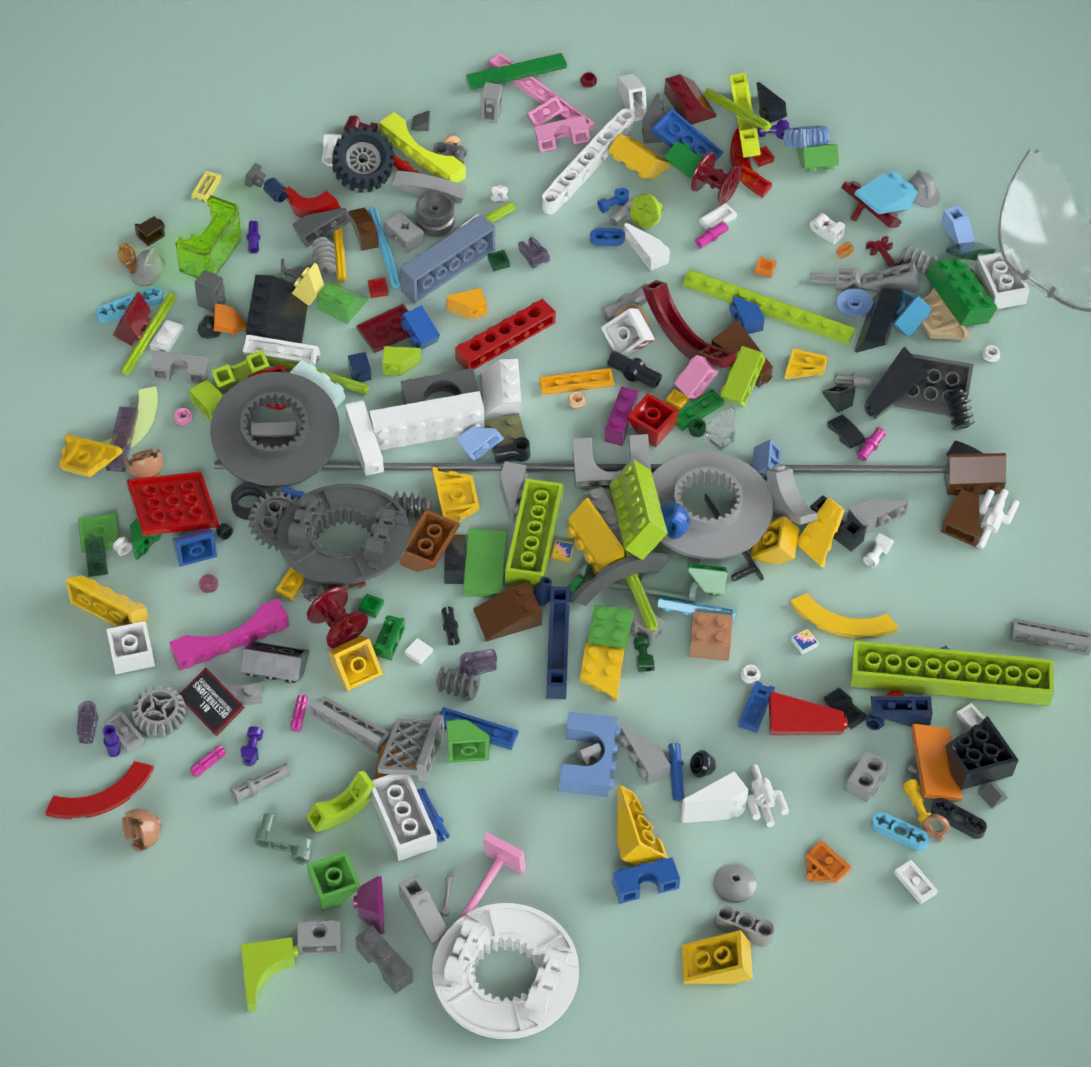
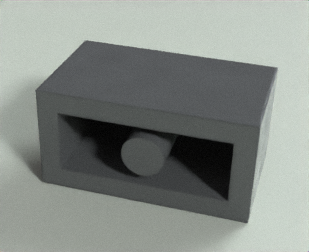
M204 270L196 279L195 290L198 306L214 313L215 303L225 305V287L222 277Z

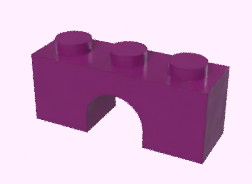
M621 386L605 428V442L623 446L628 433L629 421L627 416L638 404V390Z

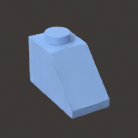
M473 427L464 431L457 438L474 462L504 439L497 429Z

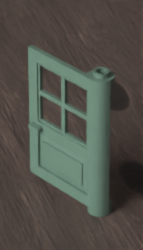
M659 542L650 553L667 554L670 560L659 573L643 572L640 583L645 594L696 602L699 584L695 583V579L689 573L687 566L688 563L699 564L700 559L682 555ZM584 563L583 567H579L578 576L583 579V583L586 581L589 583L596 577L590 563ZM625 578L608 586L631 591Z

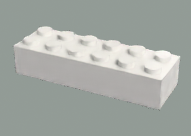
M479 391L369 411L370 421L380 450L460 437L464 431L469 430L471 427L484 428V405Z

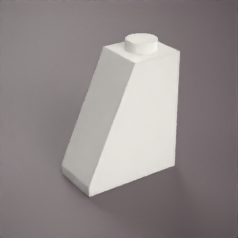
M634 74L618 76V90L625 108L631 109L634 112V121L643 120L647 112L645 86Z

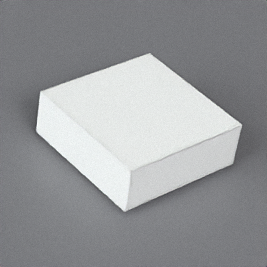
M417 638L405 650V655L421 665L433 652V648Z

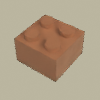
M693 611L689 657L729 661L733 615Z

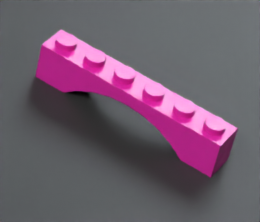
M278 598L261 605L249 621L231 632L210 637L185 635L169 642L170 651L179 670L188 669L203 661H209L220 654H226L240 646H246L251 641L263 639L270 634L283 631L289 627L288 615Z

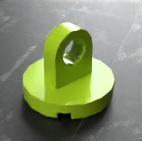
M651 194L637 195L632 201V207H630L631 219L635 225L640 226L642 229L655 227L659 223L661 212L664 211L662 203H659L657 198Z

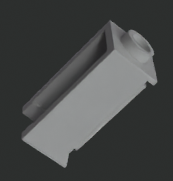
M296 420L292 422L256 423L251 421V428H248V432L252 436V441H257V446L263 444V447L268 445L282 446V444L288 446L289 441L295 442L297 422Z

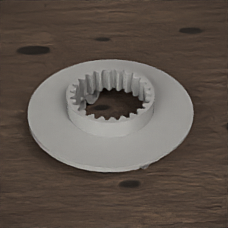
M691 452L668 460L652 474L660 506L667 502H675L683 507V502L681 501L683 492H686L687 487L691 488L692 483L698 485L699 481L702 484L709 481L710 484L717 482V486L724 485V489H729V494H733V499L735 500L734 509L730 510V514L725 513L724 518L718 516V520H715L713 517L710 520H707L706 517L699 519V515L693 517L692 512H687L690 518V526L687 532L678 539L673 540L666 535L660 541L675 552L688 557L706 560L733 557L747 551L758 543L769 527L773 514V499L769 487L753 467L738 458L718 452Z

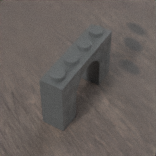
M473 368L401 381V394L404 405L425 401L428 396L440 391L450 392L454 395L479 391Z

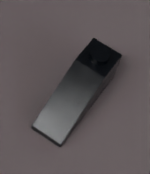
M757 82L760 117L769 121V123L787 117L786 102L762 83Z
M454 535L445 550V584H464L465 535Z

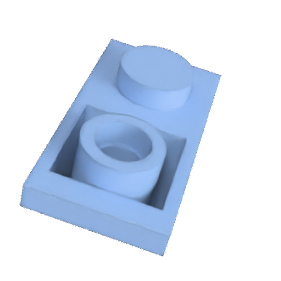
M957 205L944 210L941 225L958 248L974 243L975 240L969 218L963 209Z

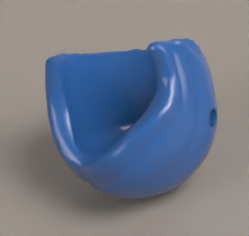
M664 503L661 505V510L668 533L667 536L673 540L678 539L689 529V515L684 507L678 503Z

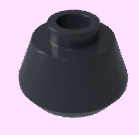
M204 316L198 324L197 331L202 338L212 339L220 336L221 332L214 331L213 316Z
M699 750L691 758L690 769L695 777H705L715 771L716 762L714 757L708 752Z

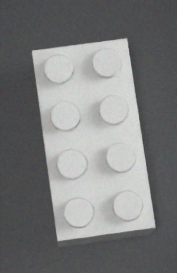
M390 774L372 780L375 787L371 791L370 797L397 860L401 861L436 849L437 835L411 776Z

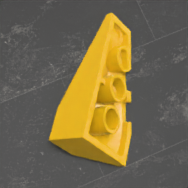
M619 785L617 787V845L621 859L634 866L640 863H652L660 858L667 859L664 845L660 838H655L652 832L654 826L643 816L645 810L635 792Z

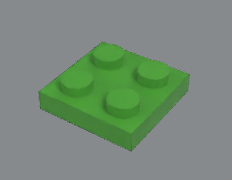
M595 605L587 639L588 644L627 649L634 611Z

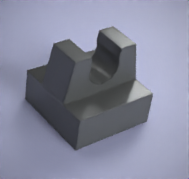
M257 163L246 174L245 185L250 188L253 185L261 188L265 183L263 179L266 177V174L261 172V166Z
M306 577L303 579L305 586L301 592L308 601H311L316 595L320 596L325 592L320 582Z

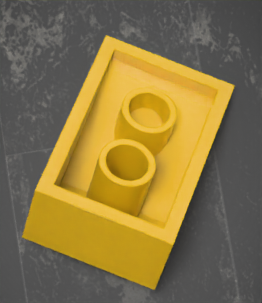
M739 930L682 944L683 983L735 984L752 980L750 941Z

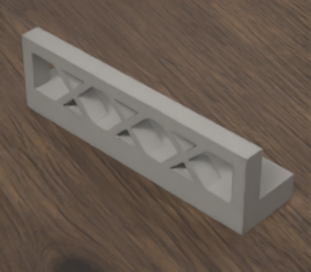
M1014 618L1011 641L1087 656L1090 654L1091 633Z
M326 696L320 702L314 700L310 704V714L313 718L375 753L379 752L382 745L387 742L391 735L390 732ZM325 704L333 707V710L326 707Z

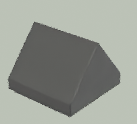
M988 782L979 793L981 798L992 809L1008 799L1006 794L993 782Z

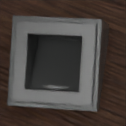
M430 111L413 116L412 130L429 131Z

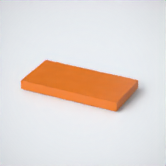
M913 724L911 726V733L923 797L943 798L960 802L963 798L962 791L950 774L946 744L952 741L950 728Z

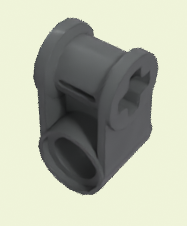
M438 142L434 145L433 153L454 156L464 164L463 158L466 156L467 150L460 145Z

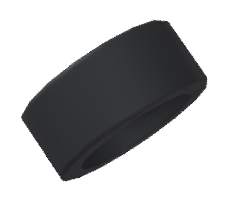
M246 483L236 487L231 495L234 514L241 519L248 520L251 507H242L238 504V501L249 495L264 498L266 491L254 483Z

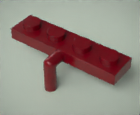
M856 181L843 183L841 188L859 202L850 217L851 220L856 222L863 209L866 208L887 227L895 228L900 226L902 221L897 218L896 213L877 214L854 194L861 188L860 183Z

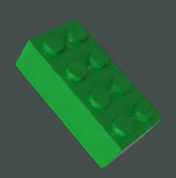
M962 258L934 260L926 277L961 326L989 323L998 307L967 266L966 262Z

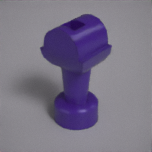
M781 119L769 131H764L758 127L759 137H765L766 134H776L777 138L783 139L784 131L790 128L789 122Z
M251 726L248 728L247 737L249 741L247 746H242L240 749L243 764L246 766H253L259 760L257 741L262 739L264 733L259 727Z

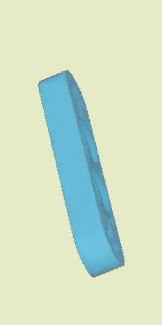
M154 286L139 291L149 307L163 301V291L160 287ZM136 293L99 306L96 310L98 321L108 323L122 318ZM119 306H126L124 310L117 309Z

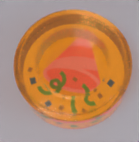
M845 242L837 248L836 253L839 258H846L853 253L854 247L851 242Z

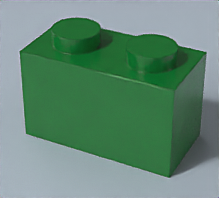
M676 141L664 158L692 180L694 172L703 156L698 152H691L689 150L690 146L682 141L680 143Z

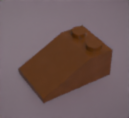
M529 582L509 587L473 609L486 642L542 625V611Z

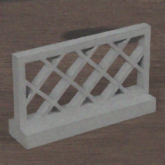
M435 715L433 720L396 719L378 765V773L418 775L419 781L427 782L445 733L443 715ZM400 726H409L404 730L400 729ZM429 727L428 729H426V730H424V731H421V730H420V728ZM412 732H416V733H417V734H415V735H413V736H411V737L408 736V734H410V733H412ZM401 737L404 738V740L398 743L395 741ZM421 738L424 740L418 744L415 742ZM408 744L412 745L411 747H409V748H407V749H404V748H403L404 746H406V745H408ZM395 750H399V751H400V752H398V753H396V754H394V755L391 754V752H393V751H395ZM415 751H418V752H419L418 754H416V755H414V756L410 755L411 753H413V752H415ZM404 756L407 758V759L404 760V761H401V762L398 761V759H400V758H402V757H404ZM392 762L395 764L393 766H385ZM412 763L415 765L414 768L405 767Z

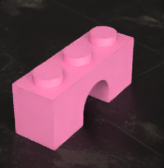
M585 115L534 127L540 153L557 149L556 142L562 137L571 138L574 145L590 141Z

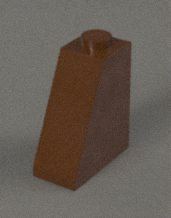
M961 489L943 521L941 533L976 547L980 536L979 496Z

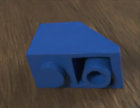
M732 297V305L729 306L731 315H734L735 321L740 322L748 334L763 331L765 319L760 307L739 297Z

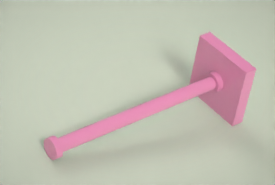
M487 832L483 839L486 856L492 858L495 862L458 920L475 909L502 865L520 874L523 873L526 868L524 851Z

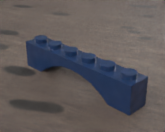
M551 586L546 699H566L570 587Z

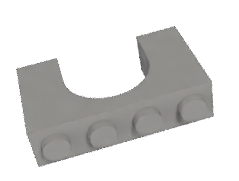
M648 434L629 435L630 461L628 464L634 459L651 470ZM592 437L573 438L575 487L580 489H589L591 486L609 487L611 481L618 477L622 470L606 472L596 465L593 459Z

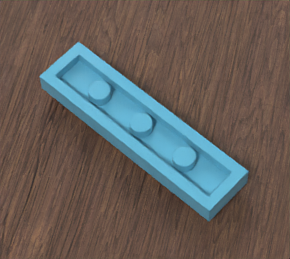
M660 596L658 601V607H662L663 611L673 612V610H678L684 615H692L693 611L733 615L732 620L735 621L737 614L736 609Z

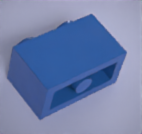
M422 305L403 314L400 322L401 327L409 334L410 342L413 346L422 350L437 343L440 334Z

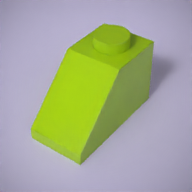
M384 346L383 375L402 376L421 363V348Z

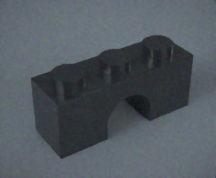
M822 495L810 508L818 512L828 498ZM853 517L846 522L841 520L838 531L835 532L833 539L852 552L864 541L866 527Z

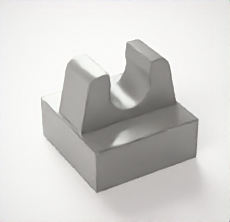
M594 743L575 751L578 759L580 758L585 766L591 765L589 762L591 756L594 757L596 763L601 760L599 743Z

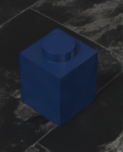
M366 352L348 355V367L352 380L358 382L371 380V368Z

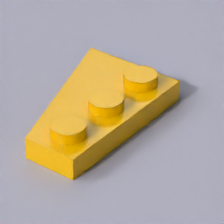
M828 498L817 512L818 520L810 522L797 540V545L820 567L825 566L827 553L832 547V539L835 532L838 531L845 511L832 498Z

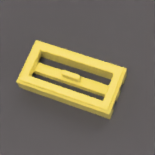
M205 171L191 194L192 199L198 198L199 201L203 199L204 202L208 203L220 184L222 175ZM205 184V187H204V189L202 190V192H201V194H200L199 192H200V190L202 189L203 185Z

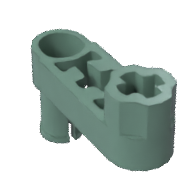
M265 813L261 827L257 830L254 843L262 848L292 853L291 860L297 864L304 865L309 863L314 842L305 837L273 832L272 829L276 816Z

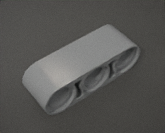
M722 904L716 909L714 923L719 930L726 933L741 930L751 943L763 947L771 944L774 934L772 922L728 904ZM721 916H727L728 919H723ZM740 924H747L748 927H742ZM760 932H767L768 935H762Z

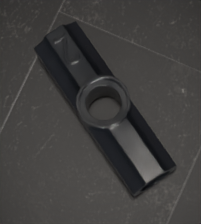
M613 351L607 360L608 366L622 372L624 377L631 382L638 380L654 389L658 387L662 379V374L646 367V364L639 358L630 359L617 351Z

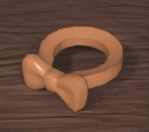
M931 814L925 820L923 831L935 837L938 842H941L948 832L950 825L943 816ZM937 820L944 825V829L940 831L933 830L930 821Z

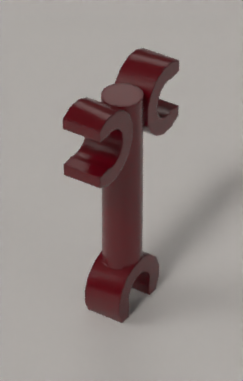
M888 236L882 237L881 241H869L866 243V249L872 248L870 255L874 256L879 251L890 268L901 265L895 263L888 253L893 248L892 242L887 243L889 240Z

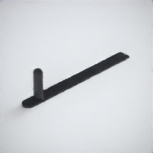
M705 494L704 500L717 519L718 516L722 517L708 495ZM747 551L743 552L742 555L750 566L732 574L731 579L737 581L755 572L761 581L764 580L763 574Z

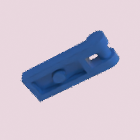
M755 682L738 727L758 733L769 706L770 692H775L774 686L769 685L768 687L762 685V682Z

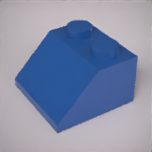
M210 528L200 529L196 532L181 534L172 538L180 567L217 557L215 537Z

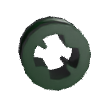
M693 419L690 422L689 433L692 436L701 437L705 434V421Z

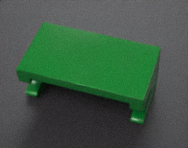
M387 615L385 618L387 621H384L373 649L376 656L392 661L405 631V618Z

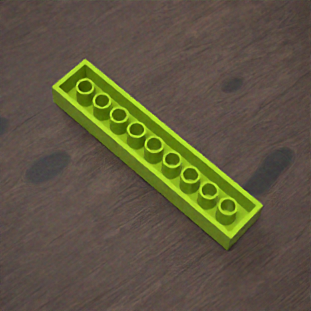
M854 640L851 657L850 687L1050 706L1054 694L1053 660Z

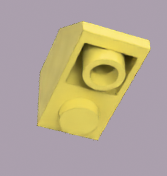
M316 263L311 268L307 267L301 274L303 279L301 277L297 279L294 283L296 288L292 292L293 295L308 306L311 305L317 294L324 287Z

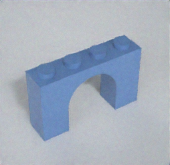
M569 712L566 740L584 741L593 744L599 743L603 757L599 762L590 766L562 764L559 792L608 797L609 789L613 790L614 777H610L611 772H615L616 760H612L613 754L617 755L618 743L615 742V737H619L620 725H617V717Z

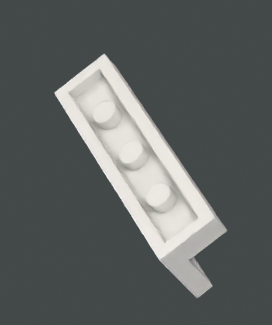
M246 335L243 354L246 355L263 349L266 358L294 363L304 360L306 363L311 362L314 366L316 359H320L321 355L318 346Z

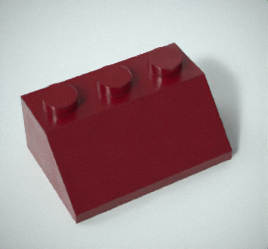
M681 74L665 78V96L675 111L691 125L717 116L693 80Z

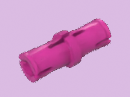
M721 221L715 227L708 228L703 235L695 239L696 245L702 249L708 243L716 241L720 235L729 230L726 222Z
M877 427L873 434L866 438L864 445L856 453L858 459L866 461L870 454L877 450L878 444L886 436V432L882 428Z

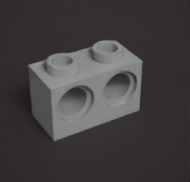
M865 751L849 777L845 791L868 802L871 795L873 797L876 795L880 780L884 781L888 774V770H886L888 761Z

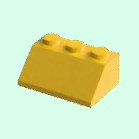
M619 133L608 152L613 154V159L618 162L623 161L626 163V168L632 171L635 169L639 172L638 176L645 180L647 178L655 179L671 166L663 157L633 137Z

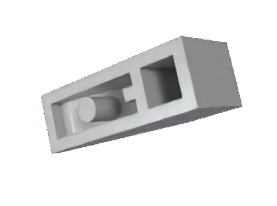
M914 262L863 274L862 287L873 290H881L882 288L905 289L913 292L920 289L921 278Z

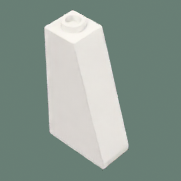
M364 401L345 404L347 432L365 476L384 472L383 457Z

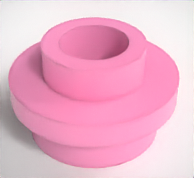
M179 408L174 414V421L178 425H187L193 419L192 413L187 408Z

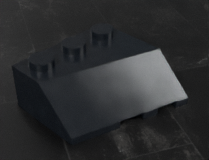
M988 716L980 724L972 726L970 731L965 734L962 733L946 744L950 774L960 790L1013 776L1019 761Z

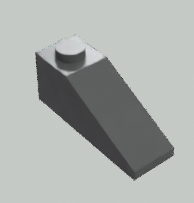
M346 208L307 215L292 225L297 236L307 248L313 244L315 239L326 237L351 222V218Z

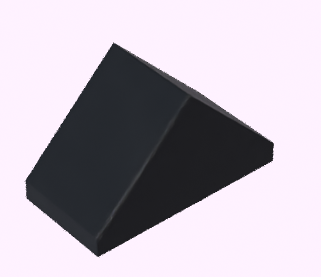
M836 385L822 393L834 410L839 413L853 406L856 389L855 386Z

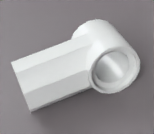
M324 134L322 163H325L326 166H333L334 146H336L338 138L341 139V135Z

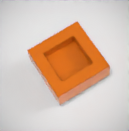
M759 257L754 274L772 278L777 261Z

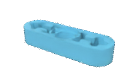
M885 812L874 814L871 826L877 833L916 851H922L927 847L929 836L925 831ZM883 820L884 823H882V825H879L878 822ZM900 827L903 828L906 833L904 835H898L895 833L894 829ZM918 837L922 838V841L919 843L916 842Z

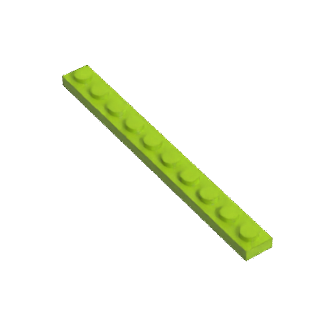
M689 269L683 280L682 286L729 303H732V297H739L758 305L763 315L849 345L855 334V327Z

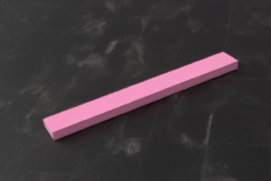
M501 53L488 61V65L491 68L514 64ZM532 76L510 81L540 104L557 96L565 111L557 115L561 120L584 115ZM585 116L588 130L594 128L595 123Z

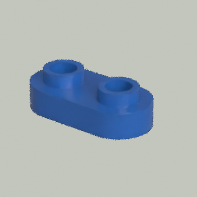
M596 228L590 232V242L595 246H620L625 242V232L619 228Z

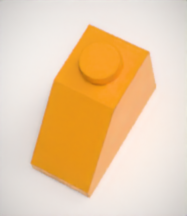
M481 288L446 296V308L448 311L468 319L487 315V302Z

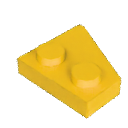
M793 348L784 379L824 375L828 356Z

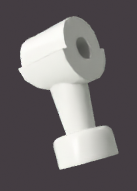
M879 533L876 537L873 551L866 553L863 557V562L867 566L875 568L879 563L878 557L882 553L887 554L894 540Z

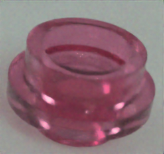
M211 574L202 576L199 581V588L205 593L214 592L219 585L217 578Z

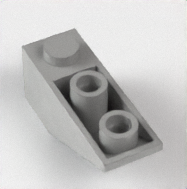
M504 461L500 474V489L510 520L514 521L515 514H518L519 500L522 498L523 486L526 478L529 479V473H526L527 465Z
M863 501L848 509L847 520L853 517L864 525L866 533H869L880 525H886L895 518L903 517L907 513L909 501Z
M622 726L619 741L622 747H626L628 750L630 761L632 763L635 762L637 765L639 776L642 779L644 778L648 785L670 776L671 765L662 750Z
M415 875L399 884V896L432 945L440 941L448 929L428 890L418 875Z

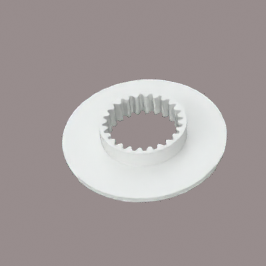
M496 903L468 912L446 931L434 954L432 979L434 990L442 1007L458 1024L469 1031L485 1037L516 1039L544 1030L563 1015L571 1004L578 987L579 961L570 936L549 915L526 905ZM499 947H502L503 950L511 947L512 951L518 948L520 954L526 952V958H532V965H535V971L537 972L535 981L532 983L531 988H528V994L521 993L520 999L513 996L512 1001L508 997H505L503 1001H500L498 996L492 999L490 993L485 996V990H479V983H476L475 976L476 966L479 965V959H484V953L491 954V949L497 952Z

